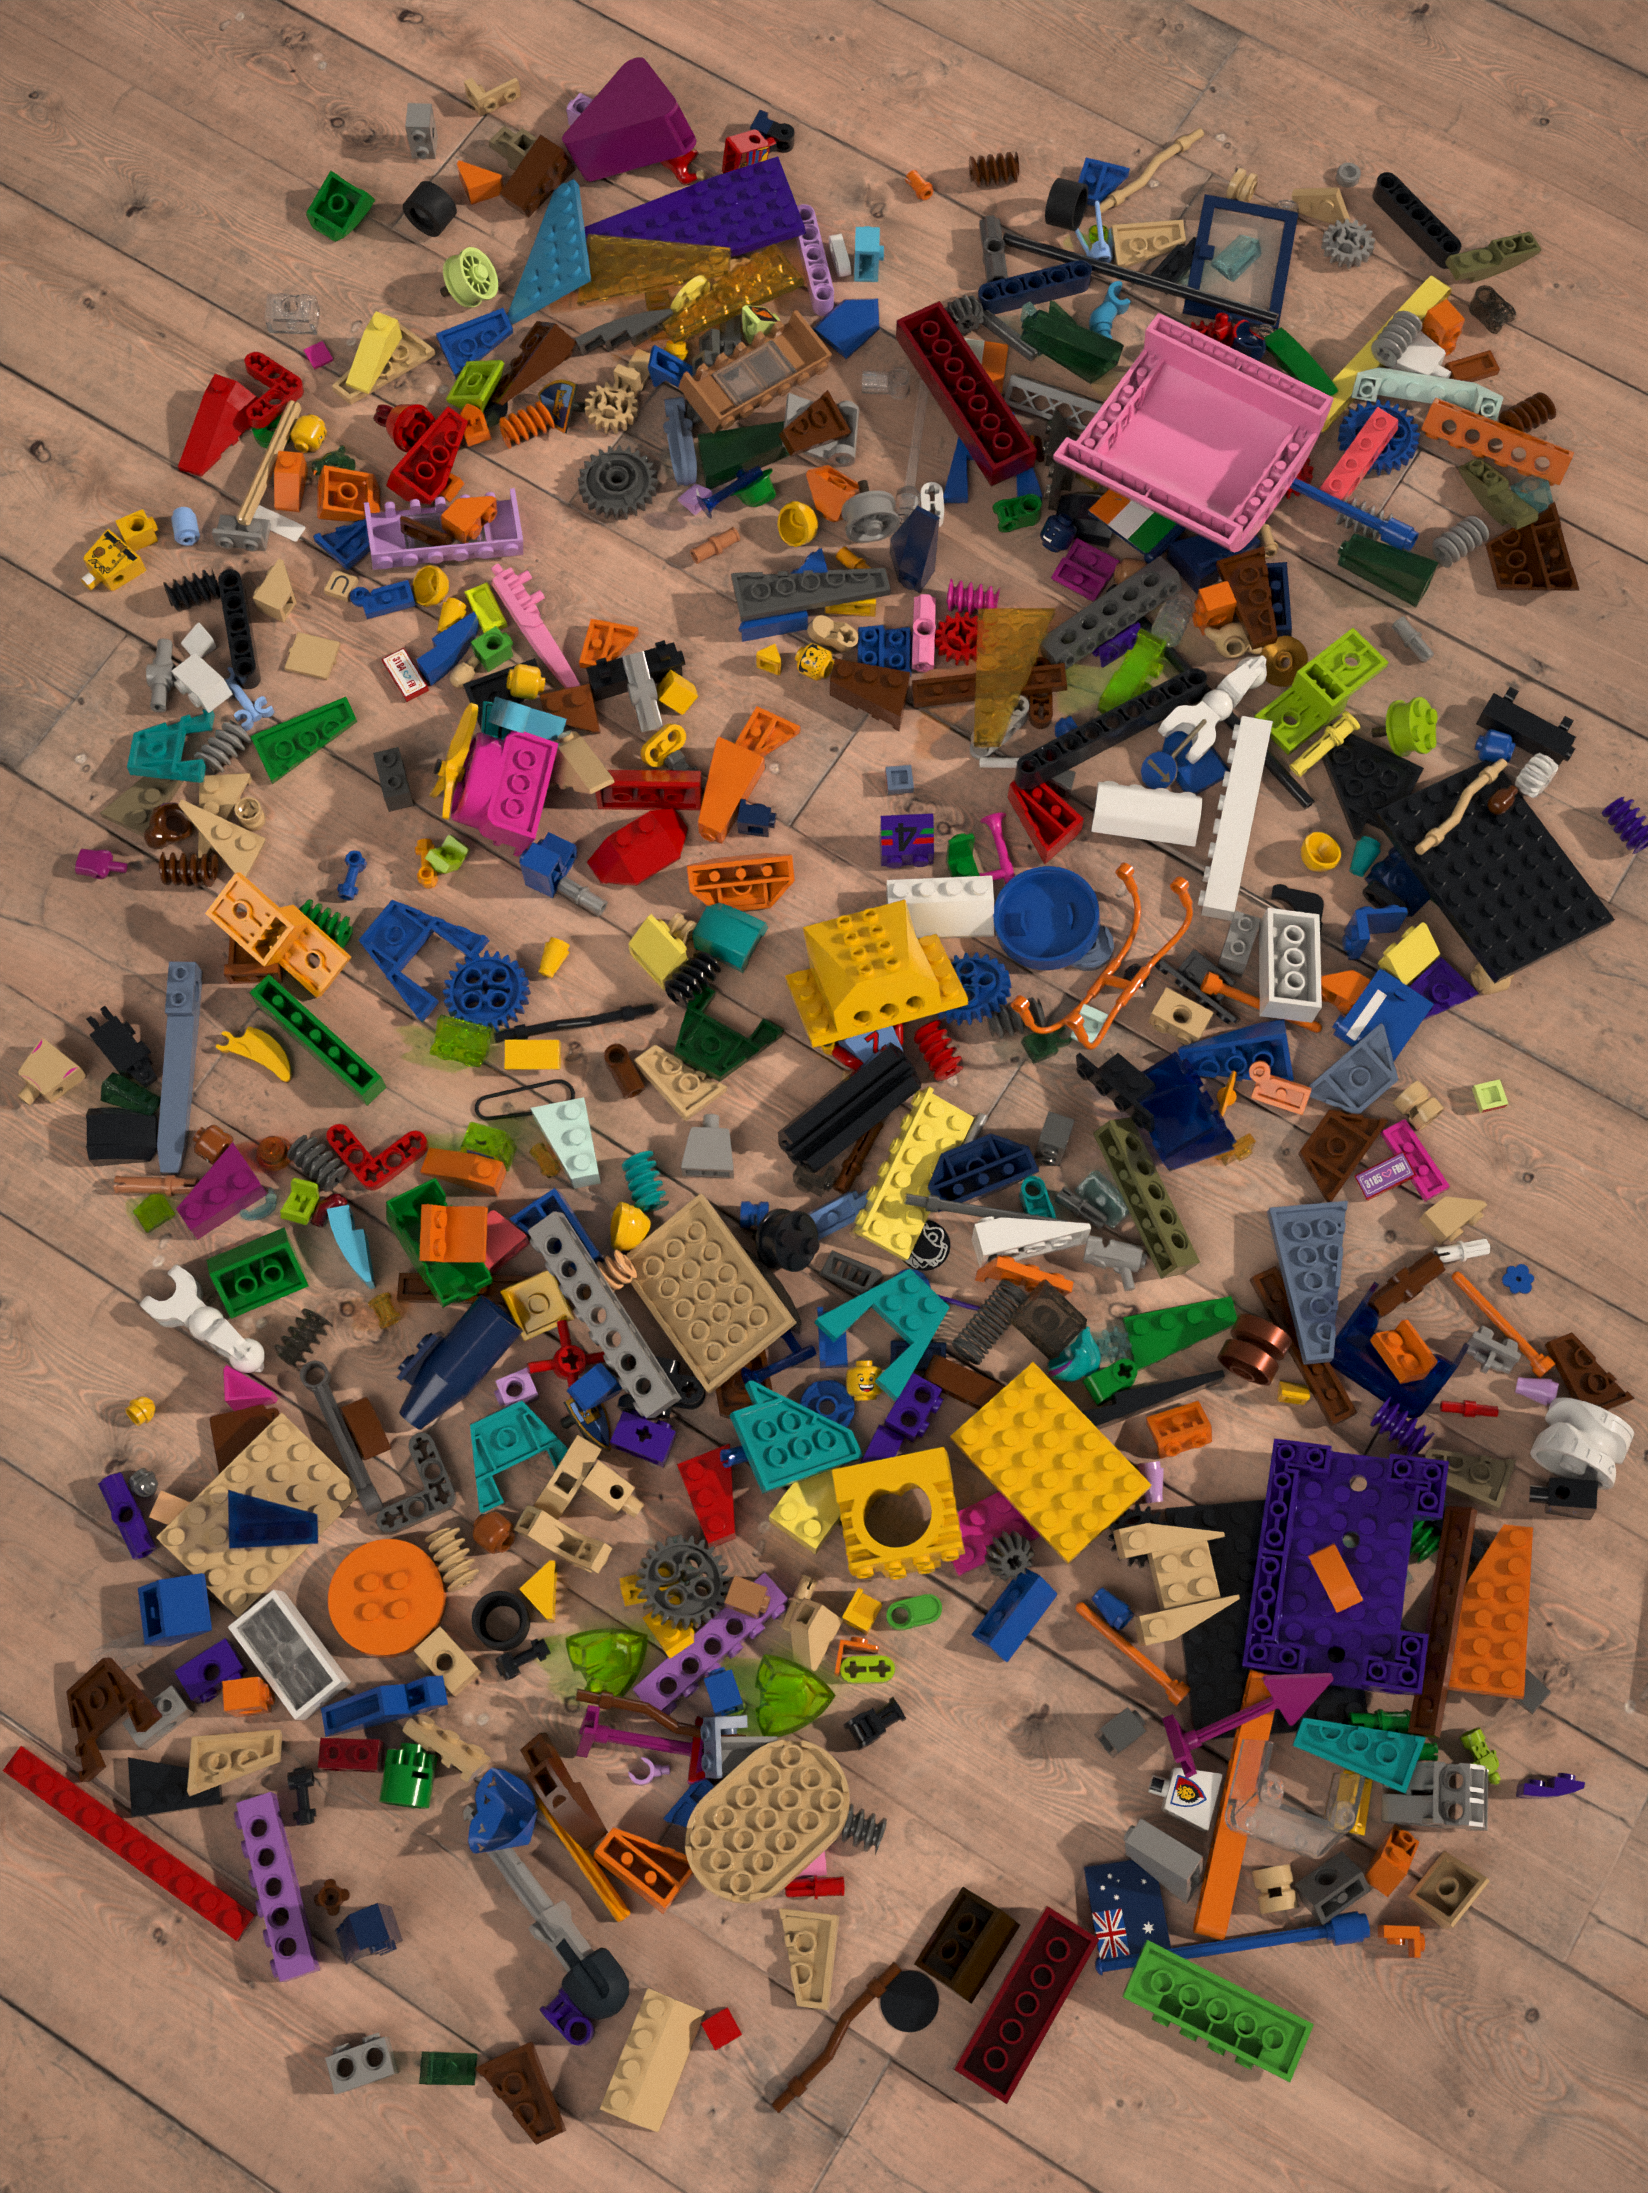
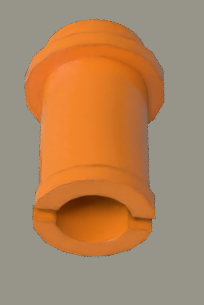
M912 170L906 175L905 182L916 192L918 199L927 200L932 196V184L926 182L916 170Z

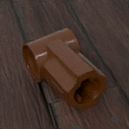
M616 1043L608 1046L604 1053L605 1065L609 1072H611L624 1099L639 1095L645 1090V1086L629 1058L625 1046ZM615 1054H620L624 1057L620 1063H613L610 1061V1058Z

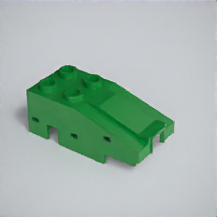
M433 1178L386 1201V1220L413 1266L442 1308L452 1303H461L477 1295L481 1288L492 1283V1277L484 1263L419 1261L422 1204L448 1206L445 1192L437 1179Z

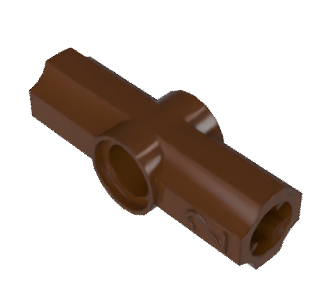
M1429 1252L1409 1268H1403L1392 1276L1385 1286L1365 1300L1368 1309L1374 1316L1381 1319L1400 1304H1406L1424 1290L1423 1287L1445 1272L1446 1269L1443 1262L1437 1255Z

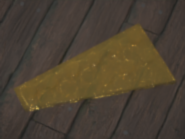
M775 244L766 246V249L760 254L755 252L751 255V261L746 265H738L711 286L712 290L706 295L701 293L695 298L696 303L692 306L683 307L662 323L664 332L674 344L684 341L697 333L706 331L717 324L742 314V307L745 305L760 306L804 286L803 277Z
M1055 608L978 609L974 747L1001 746L1011 722L1013 711L1020 700L1022 689L1027 683L1041 643L1045 639L1050 621L1054 617Z

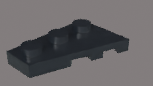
M535 658L520 663L523 665L538 667ZM515 666L463 684L469 702L478 705L477 722L480 729L484 701L494 703L495 697H499L520 704L525 700L513 697L510 690L506 688L509 670L514 669Z
M128 1757L131 1816L133 1818L223 1805L222 1785L189 1796L187 1792L189 1768Z

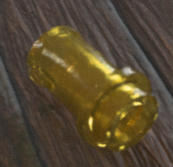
M538 1143L530 1149L529 1154L540 1166V1172L543 1176L552 1178L560 1172L559 1160L553 1158L544 1143Z

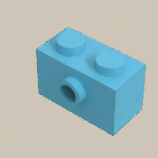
M856 227L855 282H878L879 261H884V245H879L880 227Z

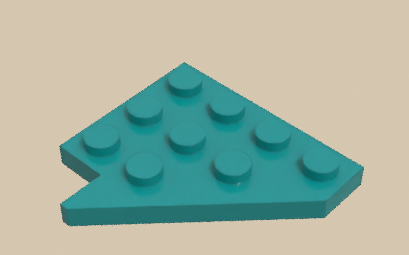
M752 1380L745 1384V1388L753 1405L734 1411L729 1415L762 1494L858 1461L863 1457L852 1430Z

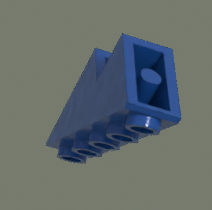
M822 548L816 552H811L807 556L805 563L799 569H794L791 574L803 573L806 570H813V573L828 572ZM807 611L744 621L738 628L742 635V642L807 630Z

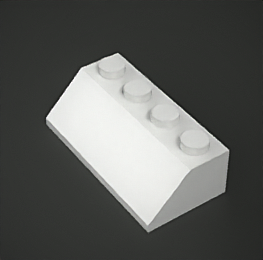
M992 876L887 880V904L906 900L917 939L937 934L939 939L994 937Z

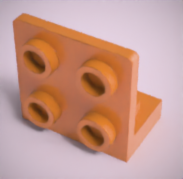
M422 1204L419 1261L484 1263L486 1261L488 1208L485 1206Z

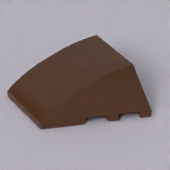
M1555 501L1538 514L1537 521L1518 530L1512 527L1485 544L1497 590L1579 591Z

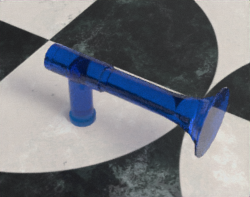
M758 465L749 471L740 469L737 472L736 481L711 497L700 498L696 496L697 501L704 513L711 519V513L716 505L761 477L763 472Z
M789 1329L780 1337L786 1342L792 1354L759 1370L751 1371L747 1367H743L741 1370L743 1382L746 1384L752 1380L760 1384L765 1379L816 1356V1350L812 1345L802 1348L791 1333V1329Z

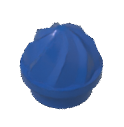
M1070 715L1065 719L1063 717L1060 718L1056 723L1055 736L1057 738L1078 727Z

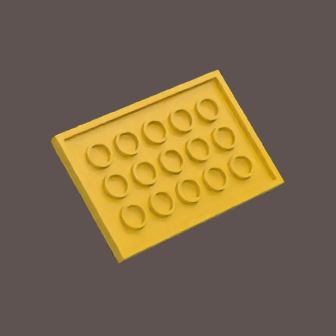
M1034 1362L950 1436L955 1445L1067 1564L1152 1486Z

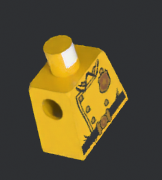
M107 529L84 555L83 560L89 572L81 578V581L90 591L100 583H103L110 591H115L144 573L146 568L140 556L111 530Z

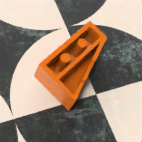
M614 1827L594 1851V1859L662 1914L667 1911L694 1875L685 1854L679 1853L675 1849L649 1842L647 1839Z

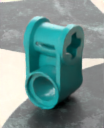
M1037 1176L1027 1177L1022 1182L1019 1191L1023 1213L1056 1218L1044 1181ZM1028 1186L1036 1187L1039 1195L1030 1196L1026 1193L1025 1188Z

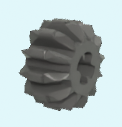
M964 294L961 298L955 297L953 302H947L948 307H945V310L962 336L967 332L971 334V331L978 329V324L984 321L983 307L973 295L967 297Z
M1014 1530L1009 1535L1007 1532L1002 1531L1000 1538L992 1536L994 1543L986 1545L987 1554L984 1556L991 1573L999 1576L1004 1581L1009 1577L1016 1580L1019 1573L1026 1575L1025 1568L1033 1566L1031 1558L1035 1555L1028 1539L1023 1535H1019Z

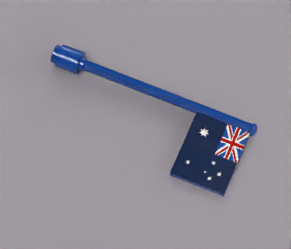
M1133 1860L1084 1867L1095 1936L1099 1939L1097 1943L1099 1957L1095 1961V1969L1099 1975H1103V1972L1134 1968L1146 1940L1184 1959H1193L1326 1938L1327 1941L1332 1940L1334 1946L1363 1942L1364 1938H1370V1927L1366 1914L1352 1911L1339 1913L1322 1926L1171 1949L1160 1885L1154 1877Z

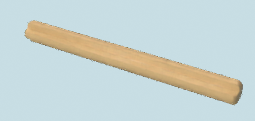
M290 400L287 403L237 514L236 519L240 525L249 526L275 470L278 451L284 450L290 432L301 412L299 402Z

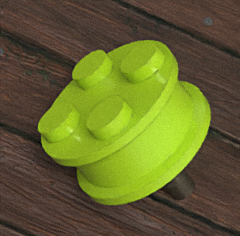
M1415 697L1408 703L1403 700L1393 701L1387 710L1386 726L1372 728L1371 734L1373 738L1387 736L1389 744L1397 756L1407 757L1414 751L1419 754H1427L1436 747L1437 711L1431 708L1428 701L1423 697Z

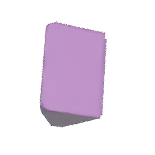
M695 483L678 498V501L696 516L713 501L712 491Z

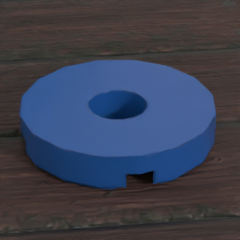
M820 1380L812 1383L805 1389L800 1398V1405L846 1428L854 1417L855 1404L853 1396L847 1393L845 1385L835 1380ZM823 1401H830L835 1405V1410L833 1413L825 1415L820 1412L819 1405Z

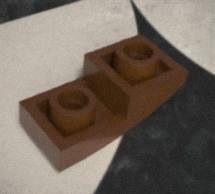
M367 1397L340 1407L349 1432L353 1434L363 1460H368L391 1449L382 1425Z

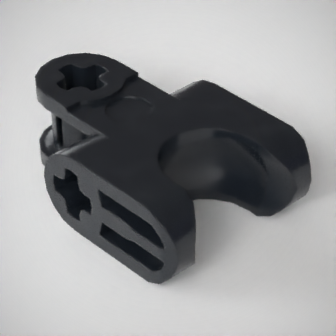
M633 1355L627 1360V1364L632 1370L636 1366V1359ZM655 1356L682 1398L655 1418L669 1419L672 1407L688 1410L699 1408L705 1400L704 1388L700 1381L693 1376L680 1375V1362ZM651 1383L647 1391H645L646 1394L651 1390ZM690 1388H694L696 1394H692L691 1398H687L686 1393L690 1391ZM625 1394L619 1398L617 1407L627 1413H630L631 1410L637 1411L633 1405L635 1400L632 1395Z

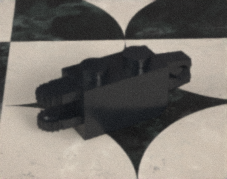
M103 1006L100 1010L105 1019L109 1021L101 1027L95 1018L89 1016L86 1020L95 1030L89 1034L123 1079L131 1080L134 1078L144 1088L150 1086V1084L158 1079L151 1066L153 1063L148 1057L152 1052L142 1040L138 1043L133 1038L136 1032L127 1021L121 1023L117 1016H113L106 1006Z

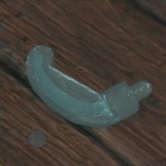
M272 1187L268 1189V1194L265 1195V1204L250 1212L242 1209L240 1216L248 1221H255L269 1216L275 1210L277 1204V1195L274 1194V1189Z

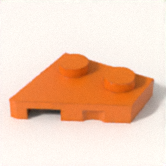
M590 619L579 660L580 668L586 669L587 667L596 665V660L605 657L607 662L617 659L638 636V627Z
M756 706L735 744L764 757L797 736L801 731V726Z

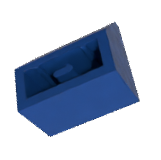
M200 1573L161 1579L138 1588L144 1645L172 1646L212 1631L205 1574Z

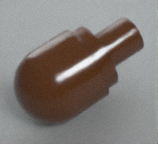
M1510 785L1507 789L1497 790L1488 800L1489 811L1496 815L1505 813L1513 805L1514 796L1518 793V789L1514 785Z

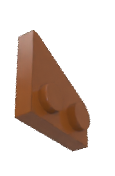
M590 684L540 695L543 712L567 719L565 725L568 727L591 731L595 734L601 733Z

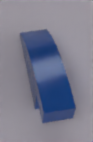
M443 1675L427 1676L407 1684L378 1686L322 1707L321 1713L325 1737L390 1723L448 1705Z

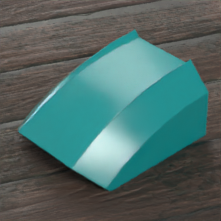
M722 903L713 904L706 907L692 932L694 948L698 951H704L714 959L744 973L750 957L761 937H764L768 926L766 922Z

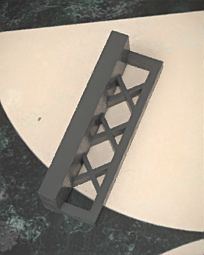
M1017 373L1011 375L1004 397L1008 406L1081 430H1085L1088 425L1082 423L1078 414L1086 410L1097 413L1105 403ZM1013 388L1023 389L1027 399L1021 403L1010 400ZM1028 391L1036 394L1031 397ZM1039 395L1045 396L1050 404V407L1043 411L1037 409L1032 400ZM1052 399L1057 400L1059 402L1054 404ZM1029 401L1031 407L1024 405V403ZM1061 403L1069 404L1074 414L1067 418L1061 417L1056 406ZM1074 406L1082 408V410L1077 412ZM1052 409L1054 414L1048 413L1047 411ZM1073 417H1076V419H1077L1078 422L1073 421V420H1070V419L1073 418Z

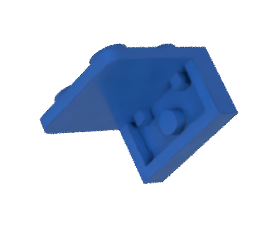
M1389 905L1381 909H1373L1366 906L1355 910L1344 930L1345 935L1342 938L1343 950L1347 951L1348 960L1360 958L1370 941V934L1397 932L1408 914L1407 908Z

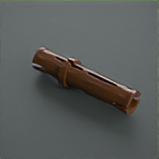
M881 1121L857 1139L848 1159L843 1161L841 1165L842 1170L832 1186L838 1193L845 1194L849 1192L856 1177L861 1175L863 1171L862 1165L881 1129L884 1127Z

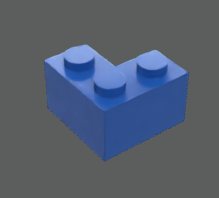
M550 832L547 833L544 839H540L537 844L533 842L529 849L523 851L519 859L525 885L553 898L558 890L559 881L566 877L578 857L576 845Z

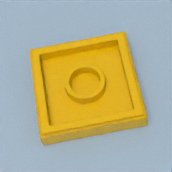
M544 1270L500 1291L513 1320L523 1329L521 1333L523 1341L557 1327V1321L567 1320L569 1322L575 1319L567 1298L560 1291V1284L556 1275H551L548 1270Z

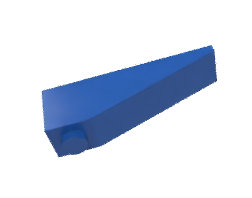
M1284 1019L1253 1024L1178 1047L1182 1074L1215 1078L1216 1076L1229 1077L1232 1071H1236V1081H1242V1079L1252 1080L1249 1075V1068L1252 1063L1260 1060L1270 1066L1271 1075L1294 1081Z

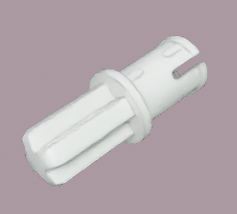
M1487 1239L1468 1242L1459 1240L1456 1244L1434 1247L1433 1254L1444 1253L1445 1256L1439 1257L1443 1263L1457 1260L1465 1262L1467 1258L1488 1255L1490 1253V1244Z

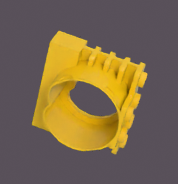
M944 1447L832 1470L836 1499L840 1508V1519L843 1526L842 1532L846 1545L848 1569L852 1576L864 1579L874 1576V1572L881 1571L886 1578L890 1577L891 1580H899L907 1577L908 1573H932L935 1571V1568L941 1567L940 1559L945 1562L959 1559V1555L965 1554L953 1491L954 1485L949 1457ZM911 1489H922L929 1498L932 1513L930 1524L921 1538L908 1546L894 1548L878 1543L869 1535L865 1527V1520L871 1506L879 1497L886 1494H895L901 1497Z

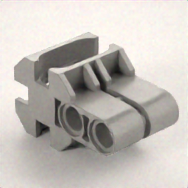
M1435 1761L1417 1762L1406 1795L1382 1794L1381 1822L1440 1829L1457 1828L1465 1829L1466 1831H1488L1489 1770L1485 1769V1766L1468 1763L1457 1765ZM1453 1774H1461L1463 1777V1784L1458 1789H1452L1449 1786L1448 1781ZM1382 1784V1789L1397 1791ZM1414 1792L1429 1793L1433 1795L1415 1796ZM1453 1804H1460L1463 1809L1461 1817L1455 1820L1450 1819L1448 1809Z

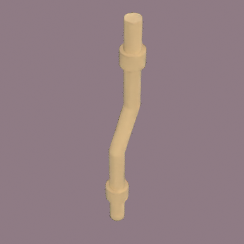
M1198 128L1187 136H1181L1175 140V144L1153 157L1140 178L1121 190H1115L1109 194V198L1099 204L1101 214L1113 206H1119L1125 201V198L1144 187L1161 163L1178 152L1183 153L1189 149L1192 143L1204 136L1203 130Z
M1499 759L1492 766L1485 767L1479 773V777L1463 790L1451 817L1438 828L1431 829L1425 835V839L1415 847V851L1419 855L1424 854L1428 849L1437 846L1444 840V836L1461 821L1472 796L1484 785L1491 784L1498 777V773L1507 766V762L1504 759Z

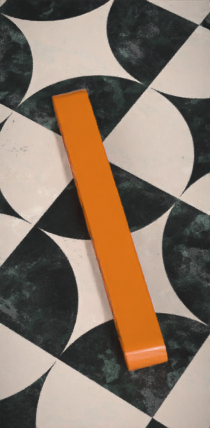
M1253 1669L1250 1670L1241 1710L1272 1696L1262 1679L1263 1676L1271 1674ZM1275 1710L1236 1728L1194 1918L1193 1933L1221 1941L1226 1936Z

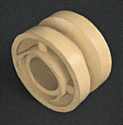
M1239 168L1229 183L1226 198L1238 199V201L1249 203L1257 187L1258 175L1251 173L1249 176H1246V170Z

